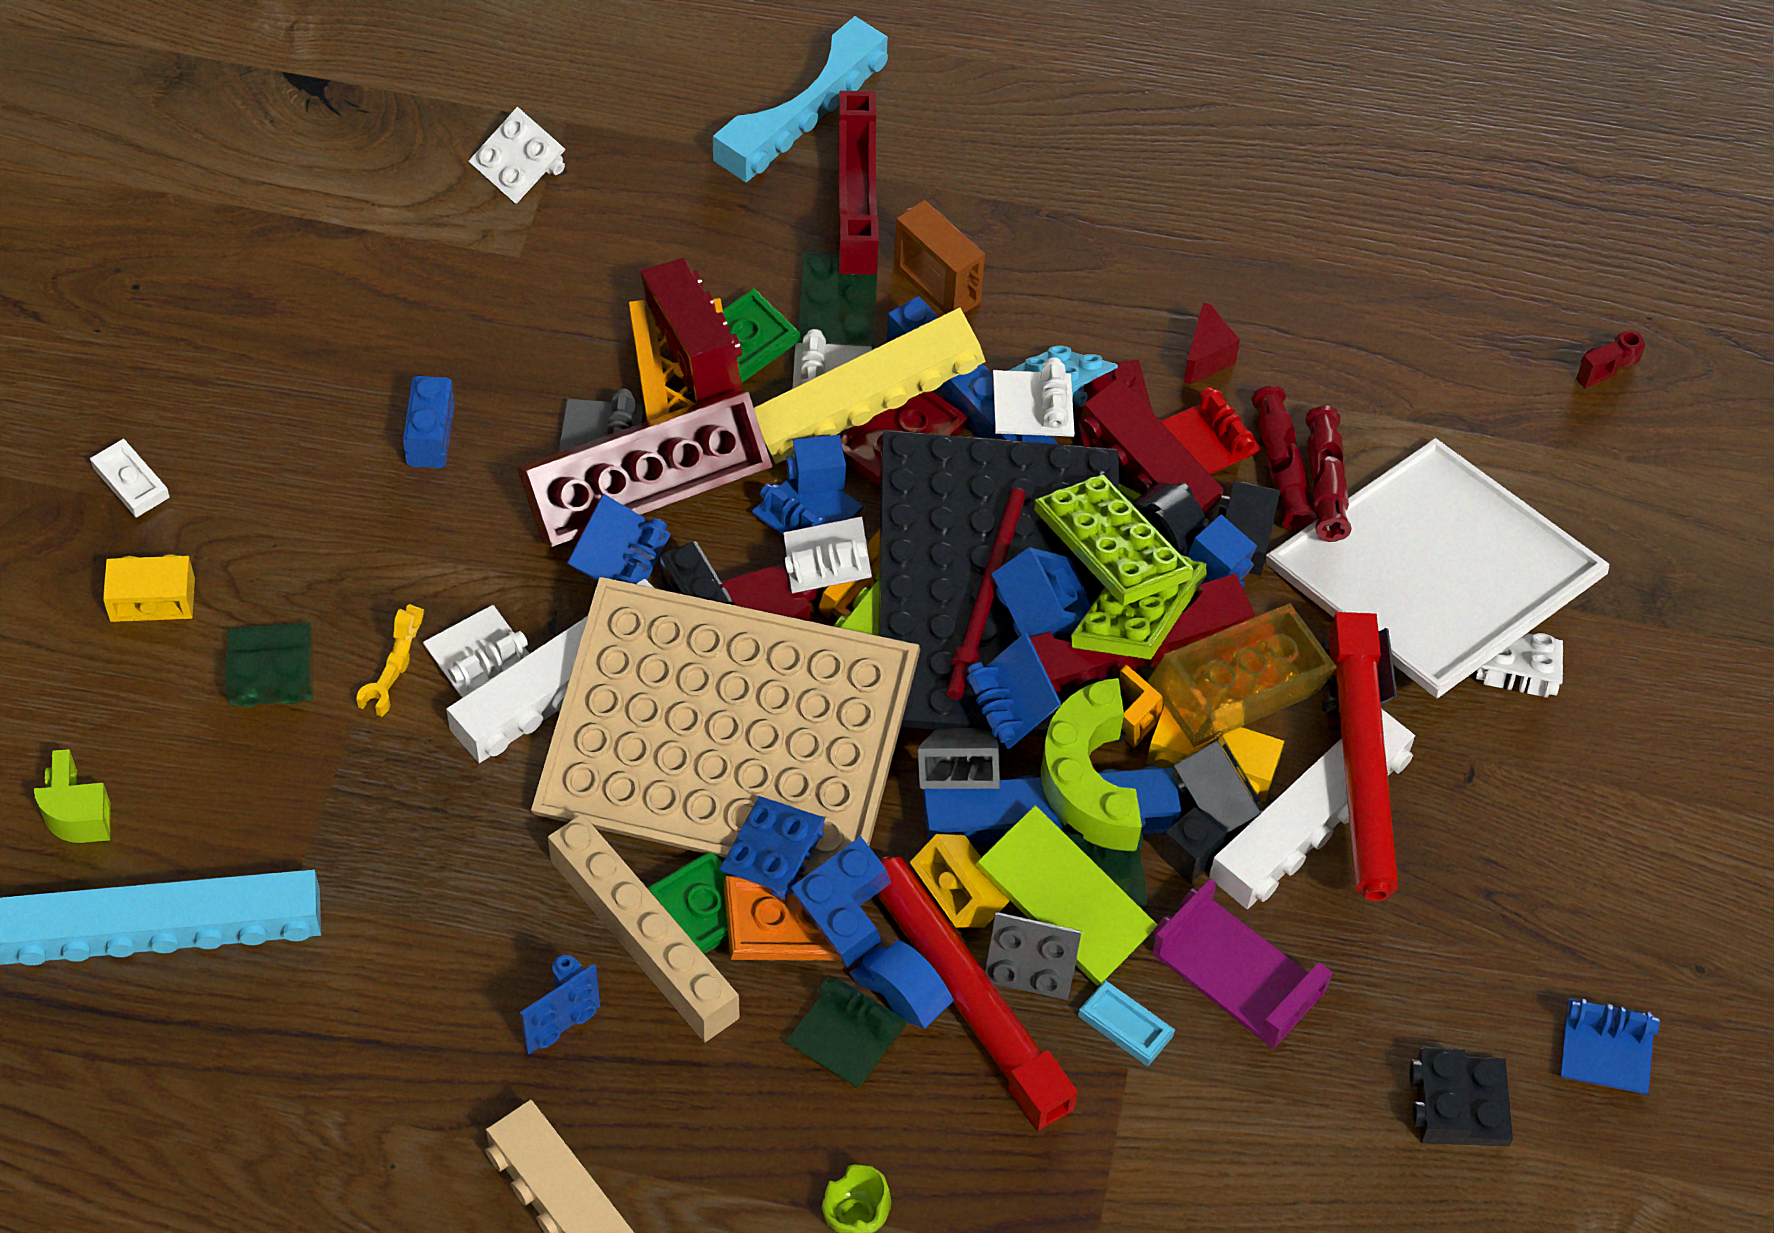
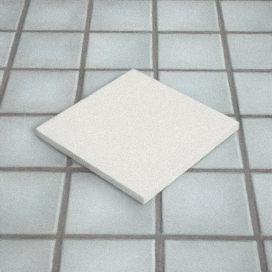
M1436 438L1348 498L1349 507L1346 511V517L1351 523L1352 530L1346 539L1337 542L1321 540L1315 530L1316 522L1319 520L1317 519L1266 555V564L1332 617L1335 616L1336 612L1377 613L1378 631L1384 628L1389 629L1393 665L1437 699L1603 578L1609 571V563Z

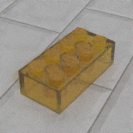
M1289 603L1165 654L1148 682L1163 696V704L1193 747L1221 734H1226L1318 694L1337 667Z

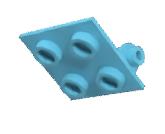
M1053 346L1047 352L1037 357L1026 359L1024 363L1010 369V371L1041 372L1047 359H1060L1061 363L1065 365V373H1071L1073 409H1077L1078 407H1083L1088 399L1087 393L1084 392V384L1116 369L1117 364L1104 361L1099 355H1082L1071 352V348L1067 346Z

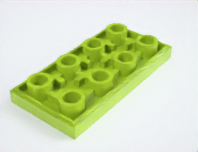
M1104 475L1091 477L1087 481L1057 490L1052 494L1035 500V512L1122 606L1192 579L1193 567Z
M1182 556L1193 567L1191 580L1122 606L1105 587L1072 633V648L1152 659L1195 594L1198 586L1207 576L1206 563L1192 561L1189 557Z
M1036 805L975 865L1030 920L1082 931L1076 966L1098 987L1158 925Z

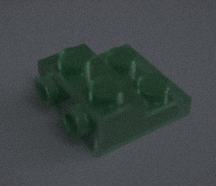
M311 623L228 629V654H225V689L230 706L254 707L258 704L281 702L284 704H295L300 701L313 700Z

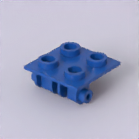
M787 479L780 486L778 484H766L760 492V496L764 500L752 511V514L784 536V532L852 519L863 509V505L842 490L798 494L795 479Z
M602 494L567 564L597 582L599 577L637 584L643 579L648 580L671 533L665 530L667 526L665 522L657 518H652L649 521L606 494Z
M1027 633L1022 634L986 667L979 662L967 668L969 674L966 678L967 682L972 685L975 694H981L976 701L978 705L984 706L981 711L987 717L992 728V735L994 738H999L1001 743H1005L1007 749H1010L1062 705Z
M758 796L719 870L769 888L772 895L785 900L788 894L793 895L791 887L797 883L800 877L797 871L805 872L807 869L802 863L803 860L811 861L813 856L810 853L814 851L819 839H822L824 836L822 829L825 825L823 823L825 818Z
M562 955L554 961L552 969L555 975V990L520 1012L525 1048L528 1055L539 1047L544 1049L551 1046L558 1040L563 1031L575 1023H585L596 1013L597 1008L600 1007L597 967L595 964L584 969L576 958L570 955Z
M1569 998L1560 1077L1648 1095L1653 1035L1658 1033L1660 1019L1655 1018V1015L1648 1011L1640 1013L1626 1010L1623 1006L1615 1008L1612 1004L1605 1006L1587 1002L1583 998L1580 1000Z

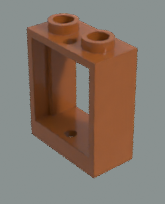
M926 200L913 208L905 209L896 218L894 268L945 314L961 308L964 314L981 303L985 253Z

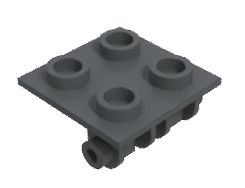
M619 389L612 396L611 402L567 398L559 452L641 424L644 405L635 404L632 392L627 389Z
M996 912L985 973L993 984L1068 1000L1082 931Z

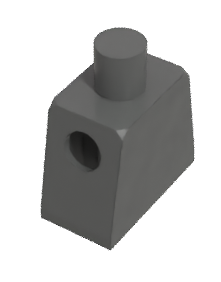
M992 728L935 729L918 747L920 789H1000L999 745L997 738H994L992 735Z

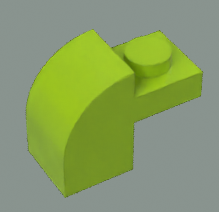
M70 749L52 751V767L45 769L46 788L34 789L35 799L47 828L55 836L68 842L109 841L111 803L104 783L77 785V769Z

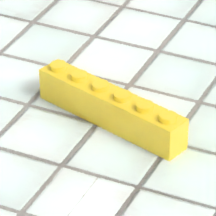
M958 308L755 407L754 411L763 439L777 464L786 460V456L792 455L793 439L837 435L853 426L864 425L873 416L888 409L901 407L908 399L923 392L933 391L939 388L943 382L959 374H968L986 361L974 332L961 308Z

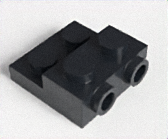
M1421 1047L1417 1059L1411 1060L1409 1068L1410 1085L1417 1086L1418 1100L1413 1102L1412 1120L1414 1127H1420L1421 1143L1510 1147L1513 1134L1506 1058L1466 1057L1465 1049Z

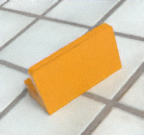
M1125 665L1120 670V687L1125 691V698L1132 705L1124 712L1122 730L1126 733L1124 740L1135 748L1158 724L1162 713L1163 696L1128 665Z

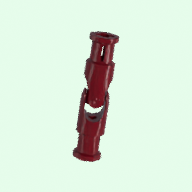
M1269 385L1256 390L1251 400L1254 408L1258 409L1260 417L1258 429L1261 441L1267 446L1269 453L1267 454V463L1273 489L1280 490L1278 501L1281 502L1284 513L1281 517L1282 525L1287 530H1302L1316 520L1317 515L1309 503L1310 487L1300 451L1297 448L1296 432L1292 417L1285 409L1286 393L1280 386Z
M1322 405L1310 409L1305 418L1306 425L1309 427L1311 434L1307 443L1311 478L1314 481V489L1312 491L1313 507L1319 519L1316 522L1315 530L1321 540L1337 542L1346 539L1352 530L1351 523L1346 517L1349 499L1345 478L1343 440L1337 429L1340 424V415L1335 408Z

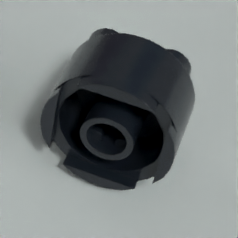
M1182 482L1175 485L1170 483L1157 484L1131 502L1181 556H1188L1195 537L1211 524L1206 519L1198 502L1194 499L1191 488Z

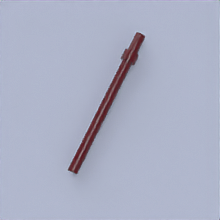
M1012 488L962 644L956 648L951 662L953 673L946 694L952 699L958 700L962 698L967 684L966 678L969 675L967 668L978 663L979 653L977 649L997 589L992 573L1005 564L1026 497V492L1020 488Z

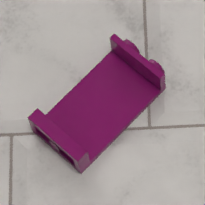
M1209 879L1200 890L1194 887L1186 894L1180 904L1181 909L1173 918L1170 915H1166L1159 922L1153 932V936L1156 938L1152 955L1274 1049L1326 993L1333 972L1320 962L1309 973L1216 903L1213 897L1217 883Z

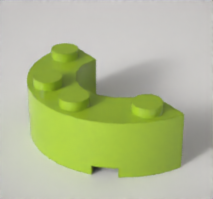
M1119 678L1108 679L1080 689L1071 695L1056 711L1046 735L1041 765V781L1044 794L1051 809L1065 826L1069 824L1083 834V839L1101 847L1114 850L1136 851L1142 829L1136 789L1118 787L1105 781L1093 769L1089 759L1092 751L1103 743L1119 740L1124 710Z

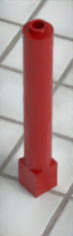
M1336 612L1328 632L1331 672L1332 675H1336L1355 891L1369 901H1383L1396 892L1399 886L1377 669L1381 656L1377 613Z
M890 856L880 859L888 872L891 884L876 895L915 950L940 975L954 999V1005L1008 1079L1009 1092L1036 1130L1040 1131L1074 1111L1078 1094L1077 1089L1048 1050L1045 1052L1040 1050L904 859L901 857L892 858Z

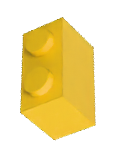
M165 555L163 557L138 558L135 556H125L107 559L103 600L110 622L192 619L195 577L189 556Z
M936 834L910 861V864L955 927L985 928L995 917L996 912H1000L1010 900L975 866L981 859V856L965 835Z

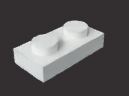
M124 439L90 458L93 469L136 518L170 498L167 487Z

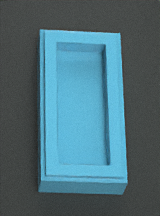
M1106 980L1102 982L1084 1003L1078 1013L1079 1018L1147 1067L1172 1039L1175 1032L1174 1028Z

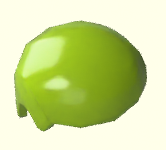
M854 1164L847 1167L846 1174L842 1179L836 1182L829 1181L821 1207L827 1225L837 1233H874L884 1225L891 1209V1196L885 1176L872 1166Z

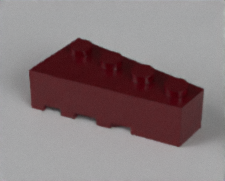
M684 257L640 270L645 301L662 337L665 336L674 363L679 362L687 391H694L695 404L734 390L742 391L737 357L742 356L740 342L736 334H729L724 314L716 312L714 299L710 291H703V284L698 271H691Z

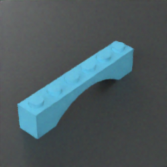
M854 16L832 35L831 51L827 64L812 85L791 101L778 107L754 114L736 116L713 136V161L746 183L757 173H762L774 158L781 152L788 151L796 139L804 132L811 131L818 120L826 113L832 112L838 107L840 91H857L874 72H879L885 66L888 60V37Z

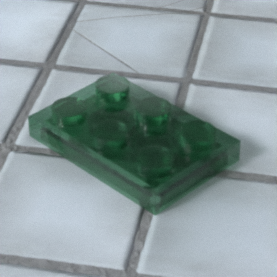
M804 252L798 329L802 340L798 343H803V337L807 335L809 330L817 329L822 332L826 339V344L872 346V350H874L877 275L839 274V254Z

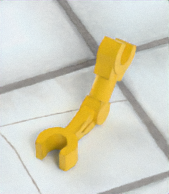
M409 604L406 611L398 610L394 621L393 637H395L393 650L388 656L386 667L378 682L367 684L358 691L356 697L358 708L364 709L370 699L376 698L379 699L375 706L377 715L382 717L389 711L390 700L388 690L399 674L405 672L408 667L412 638L416 636L417 630L420 627L424 609Z

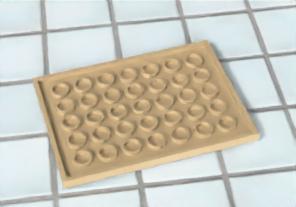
M599 577L531 811L537 816L568 823L583 814L599 830L700 853H714L718 857L726 858L758 796L825 818L823 822L825 825L822 829L824 836L822 839H819L814 851L810 853L813 856L811 861L803 860L802 862L807 869L805 872L797 871L799 875L807 876L860 836L868 846L870 845L920 647L918 644Z

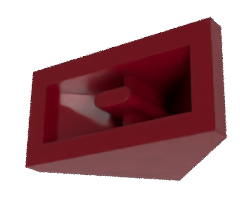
M1207 302L1202 303L1187 360L1184 383L1193 384L1236 364L1240 339L1214 307Z

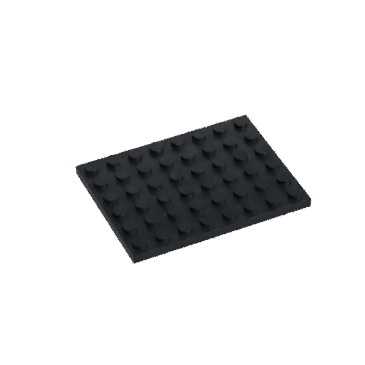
M883 430L881 436L878 636L918 644L920 647L900 727L924 729L991 728L987 717L981 711L984 706L978 705L976 701L981 694H975L971 684L967 682L963 696L958 700L948 697L946 691L953 673L951 662L956 648L962 644L1012 488L1024 490L1026 497L1005 564L1029 547L1069 557L1094 604L1105 586L1035 512V500L1100 475H1104L1119 490L1118 449ZM996 592L977 649L979 653L978 663H982L984 667L1019 638L1013 628L1015 621L1009 609L998 598ZM1112 675V676H1109V677L1100 679V681H1104V680H1108V679H1116V678H1114V676ZM1074 687L1062 691L1061 695L1058 696L1061 704L1079 690ZM1120 687L1123 710L1125 712V691ZM1059 707L1025 736L1046 737L1050 722ZM1121 728L1119 740L1111 742L1123 743V740L1126 736V732H1124Z

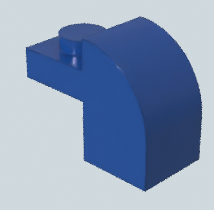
M899 940L889 948L878 945L875 949L870 950L864 955L862 962L850 972L857 986L883 994L898 1020L924 1029L954 1001L933 966L915 949Z

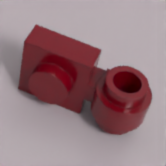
M1627 330L1617 335L1614 342L1601 348L1597 346L1587 351L1582 357V363L1576 377L1578 382L1584 389H1587L1615 376L1619 366L1629 367L1639 362L1645 348L1642 336L1636 331Z

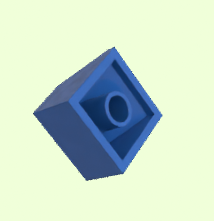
M1029 547L992 573L998 586L996 589L997 596L1009 609L1015 621L1013 628L1018 637L1027 633L1029 638L1051 631L1054 639L1071 640L1072 633L1093 605L1069 557Z

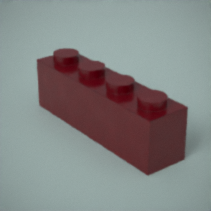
M1120 377L1084 404L1080 416L1084 431L1092 439H1098L1106 448L1118 449L1119 467H1124L1132 475L1135 486L1142 494L1160 483L1175 485L1182 482L1191 488L1194 499L1198 502L1204 514L1218 505L1224 491L1221 485Z

